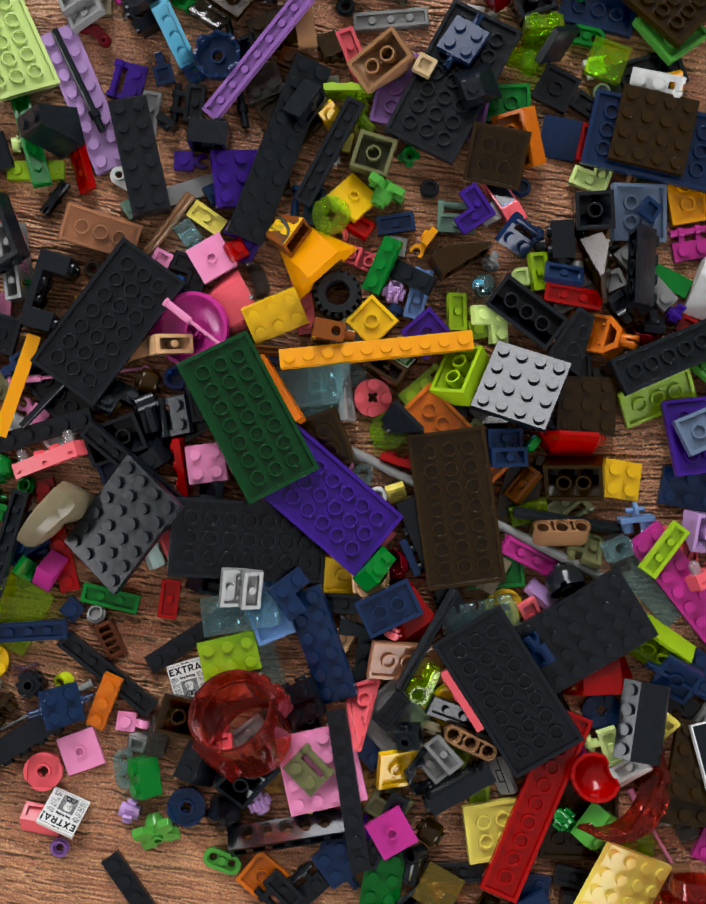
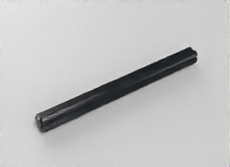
M517 506L512 511L513 517L530 521L584 519L590 523V530L616 535L621 531L620 524Z
M451 587L397 680L395 687L398 690L404 692L457 601L460 595L457 589Z

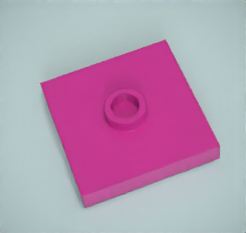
M399 805L365 824V828L384 861L419 841Z

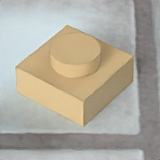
M420 52L412 67V72L429 80L438 64V60Z

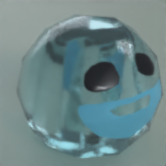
M480 274L474 277L472 289L478 296L488 297L495 290L496 283L490 274Z

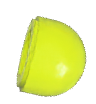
M61 672L54 678L56 687L61 685L60 679L64 684L75 681L73 675L69 672Z

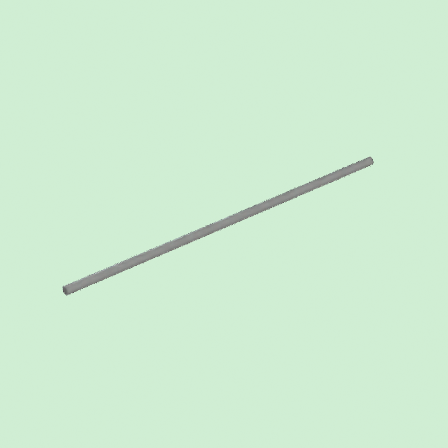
M352 446L356 459L414 487L411 475ZM498 520L499 531L518 539L564 564L574 565L582 573L594 579L604 574L600 570L579 563L580 560L576 558L569 560L567 558L568 554L552 546H538L534 544L532 536Z

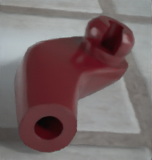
M90 24L80 31V34L94 36L103 48H109L112 44L109 35L98 24Z

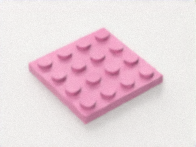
M329 726L275 737L274 741L291 817L341 806L336 772L310 797L283 769L308 742L312 746L311 749L326 765L335 770ZM353 750L361 801L368 800L359 755ZM306 754L302 756L320 777L324 774Z

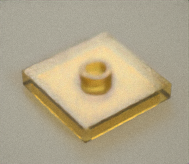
M430 861L412 898L422 904H454L465 881Z

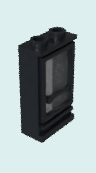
M479 758L477 762L472 761L473 764L470 765L468 763L450 776L447 775L436 785L434 783L432 787L423 790L424 796H422L427 812L432 811L435 817L496 782L486 760Z

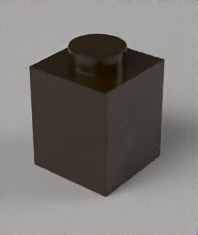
M332 30L317 36L318 48L324 63L334 64L339 62L343 58V51L335 31Z

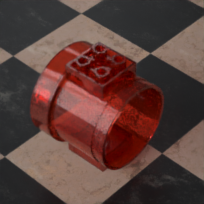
M240 669L221 672L207 680L199 688L189 707L188 726L195 740L191 748L208 765L232 784L238 776L255 778L271 772L284 760L291 745L292 732L289 721L286 718L294 708L290 702L291 697L284 692L285 689L278 683L272 684L270 682L271 679L264 673L260 675L255 671L250 672ZM268 708L266 719L254 737L238 747L222 750L224 732L237 716L250 709Z

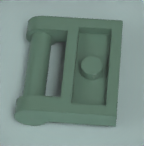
M438 199L436 227L438 233L462 235L453 221L460 214L443 212L444 209L468 210L464 202ZM475 229L466 235H474Z

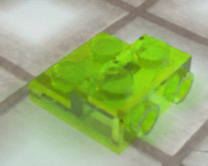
M556 11L550 14L540 15L537 12H533L530 15H525L522 27L521 53H539L553 28L565 26L564 15Z

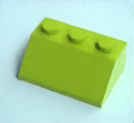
M474 346V351L445 354L429 389L430 393L453 405L471 407L472 400L490 361L483 346Z
M648 613V617L659 635L628 653L643 664L650 660L660 665L671 654L690 665L696 646Z

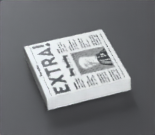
M199 656L166 666L174 694L202 697L213 693L212 682H204Z
M55 786L36 823L72 839L90 805V801Z

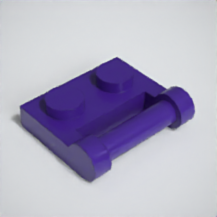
M115 59V69L110 88L106 92V97L117 100L143 95L149 72L148 67ZM122 70H127L122 93H117Z

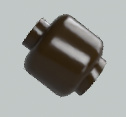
M143 368L142 371L138 370L134 385H136L137 391L145 394L151 392L154 395L156 391H161L164 381L160 380L161 374L159 372Z
M427 817L426 820L421 819L415 827L418 830L417 838L429 847L437 846L445 834L443 832V825L432 817Z

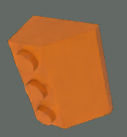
M535 105L491 117L493 125L532 132L525 168L547 163Z

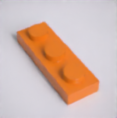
M108 671L104 673L86 719V724L101 731L105 729L124 681L123 678Z

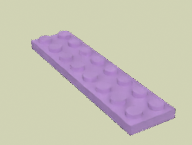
M68 24L58 30L95 107L99 109L102 115L101 119L106 128L104 133H99L94 121L90 119L88 115L89 110L52 33L44 34L40 38L61 82L58 85L67 106L77 107L88 156L96 175L99 177L111 172L113 168L122 165L108 102L79 34H75Z

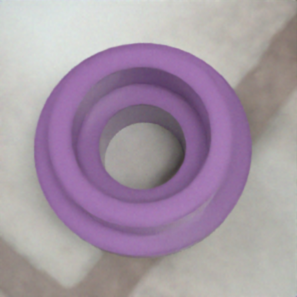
M63 837L55 838L50 845V851L55 857H64L70 850L69 841ZM58 844H62L64 848L62 850L59 849Z

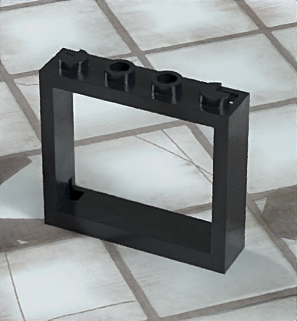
M0 192V220L12 250L0 257V274H5L15 265L22 264L23 260L30 257V253L9 195Z

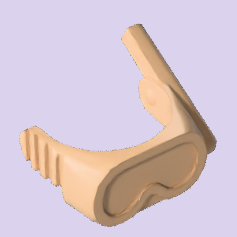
M387 571L383 582L367 592L352 579L353 593L358 594L360 597H366L389 586L390 571Z

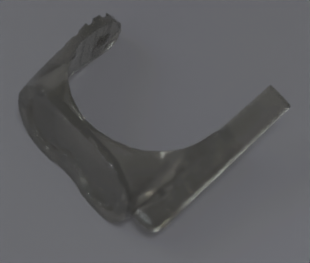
M254 262L245 264L256 294L250 295L249 299L256 300L269 297L271 287L264 269L259 264H254Z

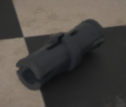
M61 179L54 191L48 194L49 198L39 211L50 218L58 204L61 205L63 202L62 199L71 186Z

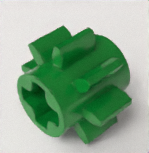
M567 807L565 809L558 808L552 818L555 821L552 825L561 833L564 830L568 833L577 823L573 819L576 817V814Z

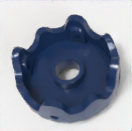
M216 29L211 34H200L197 37L193 58L196 67L203 76L213 81H222L227 78L242 59V52L238 42L230 32L226 33ZM217 53L223 54V58L220 61L214 60V56Z

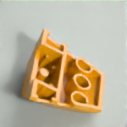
M311 227L312 231L292 258L281 251L279 252L301 300L314 288L313 283L340 259L344 262L357 248Z

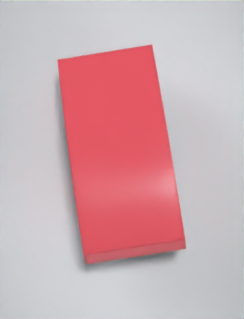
M350 244L356 247L357 250L344 263L368 273L376 254Z

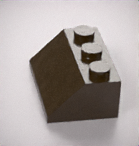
M546 456L543 464L546 501L605 500L604 456Z

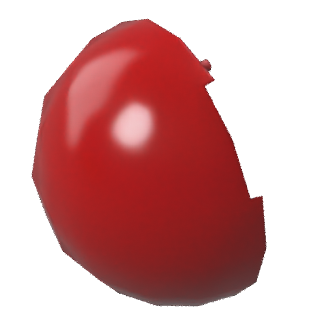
M596 752L584 753L574 762L571 768L570 781L577 795L593 804L608 802L616 797L620 790V784L617 778H614L610 773L609 761L604 754Z

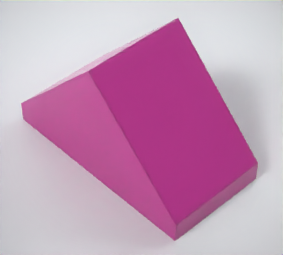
M51 549L37 566L32 583L49 592L69 558Z

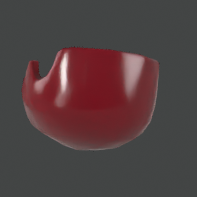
M634 323L632 326V334L640 336V343H637L640 346L662 338V334L645 332L643 324L637 326Z
M389 549L388 551L396 558L389 568L390 579L397 580L406 574L409 563L405 554L396 549Z

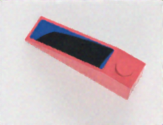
M480 183L490 202H494L504 225L515 212H519L525 220L528 216L510 189Z

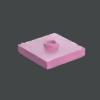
M219 232L186 250L187 255L205 285L238 266L237 262L232 263L224 251L222 246L225 242Z
M90 726L56 739L68 776L107 762L95 727Z

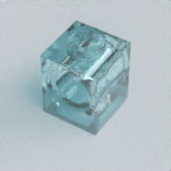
M189 217L173 227L187 249L204 240Z
M620 535L600 543L607 562L615 563L634 555V545L628 536ZM620 543L622 549L617 553L616 546Z

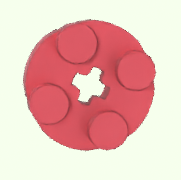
M364 379L354 389V406L360 413L366 416L376 417L383 414L389 408L392 401L389 387L379 379ZM369 393H376L375 402H368Z
M39 751L33 754L27 760L23 769L24 779L28 781L31 788L37 791L52 789L60 782L64 774L62 758L51 751ZM43 766L48 769L45 776L42 775V772H39V769Z

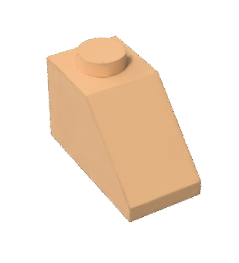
M153 334L148 336L149 356L194 353L193 334Z

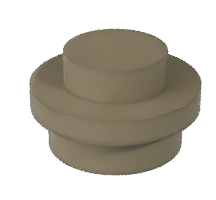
M425 720V724H422L426 733L436 735V732L441 733V724Z

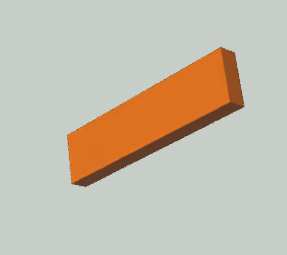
M261 354L260 356L292 417L297 423L302 424L306 421L304 414L271 360L264 354Z

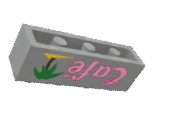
M18 222L29 251L26 224ZM0 223V257L12 250L3 225ZM30 257L23 260L22 264L10 268L9 272L2 274L6 301H25L33 276Z

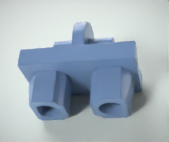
M631 502V508H625V514L631 513L632 515L616 516V522L620 524L623 534L634 533L633 523H639V530L642 532L652 524V521H655V515H651V513L639 514L640 512H645V507H638L637 502Z

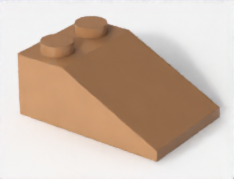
M390 26L348 61L347 65L366 93L370 94L404 75L413 67L417 58L399 32L393 26Z

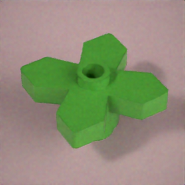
M372 171L368 177V187L374 191L370 202L382 210L385 206L389 205L390 201L401 206L405 199L406 190Z
M159 812L150 813L146 816L145 827L142 826L131 831L132 838L136 842H141V847L144 850L157 847L163 841L171 842L181 838L180 829L173 827L172 821L168 817L164 818Z

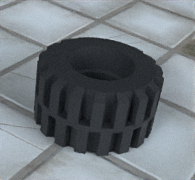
M336 269V271L329 270L327 274L322 275L316 281L314 300L318 310L325 317H331L332 320H335V318L342 320L350 316L360 306L362 297L360 283L353 274H349V271L344 270L343 272L341 269ZM334 285H342L349 291L348 300L341 305L332 304L327 300V290Z

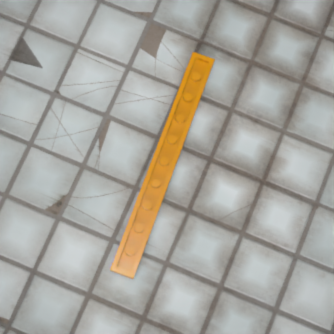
M472 330L279 349L280 369L289 370L474 351Z

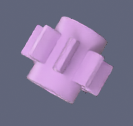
M392 280L383 287L382 296H385L387 303L398 304L399 301H403L406 289L403 288L401 282Z
M261 791L247 807L251 814L256 812L259 816L270 810L269 805L272 799L268 792L263 794Z
M129 798L127 802L122 801L118 816L123 818L122 822L131 824L133 820H138L142 806L137 804L138 800Z

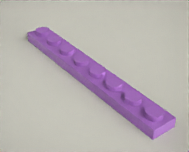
M288 0L203 106L202 110L213 119L222 118L315 0Z

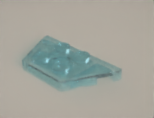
M352 363L280 371L278 374L287 385L288 391L293 395L299 408L339 404Z

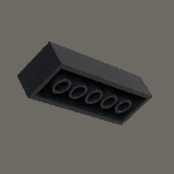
M146 94L107 101L134 220L171 213L172 210Z

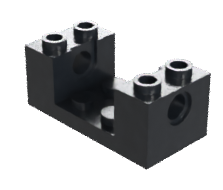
M121 0L124 6L122 9L128 19L132 17L135 22L132 26L138 35L141 33L143 38L146 39L161 30L149 7L150 4L157 0ZM140 13H146L145 16L138 17Z
M41 248L18 323L29 329L50 334L61 320V317H58L55 313L43 310L47 306L48 290H51L53 286L52 277L75 283V279H78L80 276V264L69 256Z

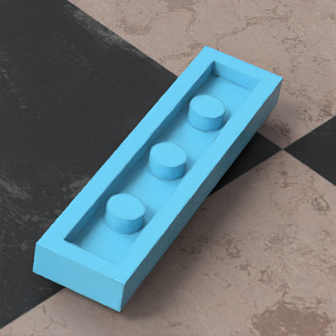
M157 0L150 4L149 7L179 68L183 70L194 64L193 50L170 1Z

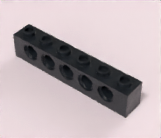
M335 808L325 812L315 811L313 814L290 816L288 818L275 817L269 821L256 820L251 824L237 823L232 827H227L228 851L231 857L346 839L342 811ZM325 822L330 823L326 828L321 827ZM306 825L311 826L307 831L302 830ZM285 829H291L288 834H283ZM266 832H272L269 837H264ZM247 835H253L251 839L244 840Z

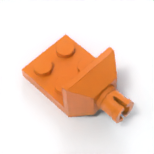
M576 310L571 311L570 319ZM591 313L595 316L586 352L601 354L607 360H611L623 352V348L632 350L638 348L639 345L636 343H640L639 335L627 334L622 325L613 316Z

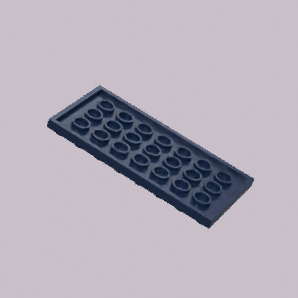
M597 88L579 164L706 193V113L697 112L683 176L669 175L606 160L621 93Z

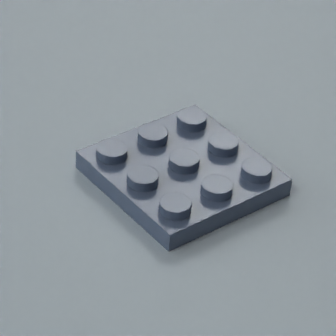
M611 183V190L614 189L616 228L610 229V241L628 242L629 232L637 224H644L657 229L659 243L667 242V184ZM646 196H650L663 206V209L651 224L635 213Z

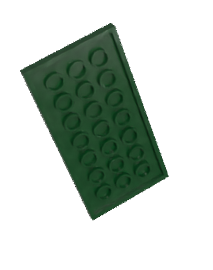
M247 330L176 364L249 505L319 469Z

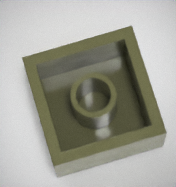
M361 129L350 161L349 171L369 177L373 171L387 179L398 140Z

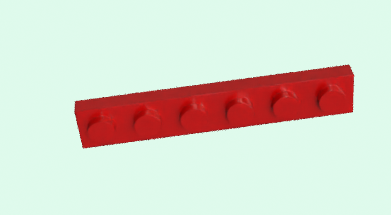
M54 477L36 481V493L39 503L56 487ZM66 524L63 525L58 533L50 538L51 543L49 544L50 550L54 549L69 558L57 578L61 594L81 589L73 551L64 542L68 536Z

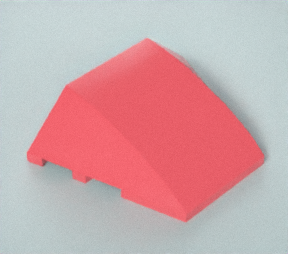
M236 267L224 274L206 293L218 300L226 310L230 322L229 338L247 330L248 334H251L240 308L255 302Z

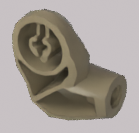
M66 481L61 482L48 493L26 519L18 533L17 541L27 547L39 546L58 533L64 524L79 521L96 497L76 484Z

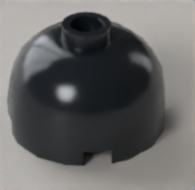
M555 564L546 577V587L551 598L565 597L569 594L568 592L573 589L575 591L586 584L581 570L571 564Z

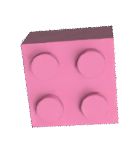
M216 442L184 446L189 485L230 480L228 464Z

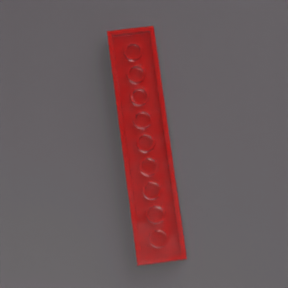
M567 710L586 740L593 721ZM585 740L526 774L479 887L515 904L517 903L569 781L571 768L579 757Z

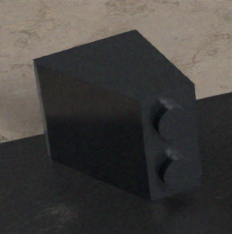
M37 103L17 118V126L21 138L60 158H66L85 145L77 107Z

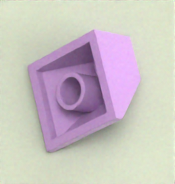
M684 509L681 525L690 532L685 539L691 552L706 553V512Z

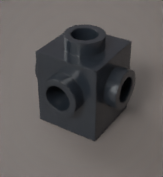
M34 668L30 671L25 670L17 678L19 682L15 686L22 697L30 699L35 696L37 698V692L45 690L43 686L48 680L41 671Z
M403 721L397 724L392 734L397 750L408 752L421 749L424 740L421 722Z

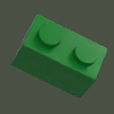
M382 545L372 554L352 579L367 592L380 583L396 558Z
M144 754L127 759V772L130 777V793L132 798L145 800L161 795L162 786L158 755Z

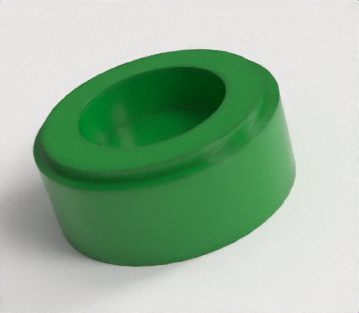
M534 434L526 442L524 447L528 448V453H532L539 446L541 438Z

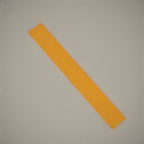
M30 333L26 336L0 411V436L4 438L7 437L32 365L30 360L36 353L41 337Z

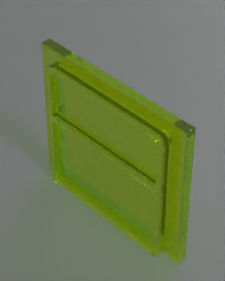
M10 571L0 602V622L44 620L55 596ZM32 641L4 642L0 644L23 656Z

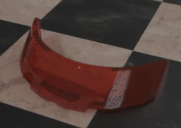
M663 747L660 766L651 765L653 770L641 776L637 796L629 810L622 817L604 826L595 827L592 823L579 824L577 828L600 840L611 843L634 842L650 834L660 824V820L665 815L670 802V796L667 793V783L672 784L671 775L667 768L664 757L666 754Z

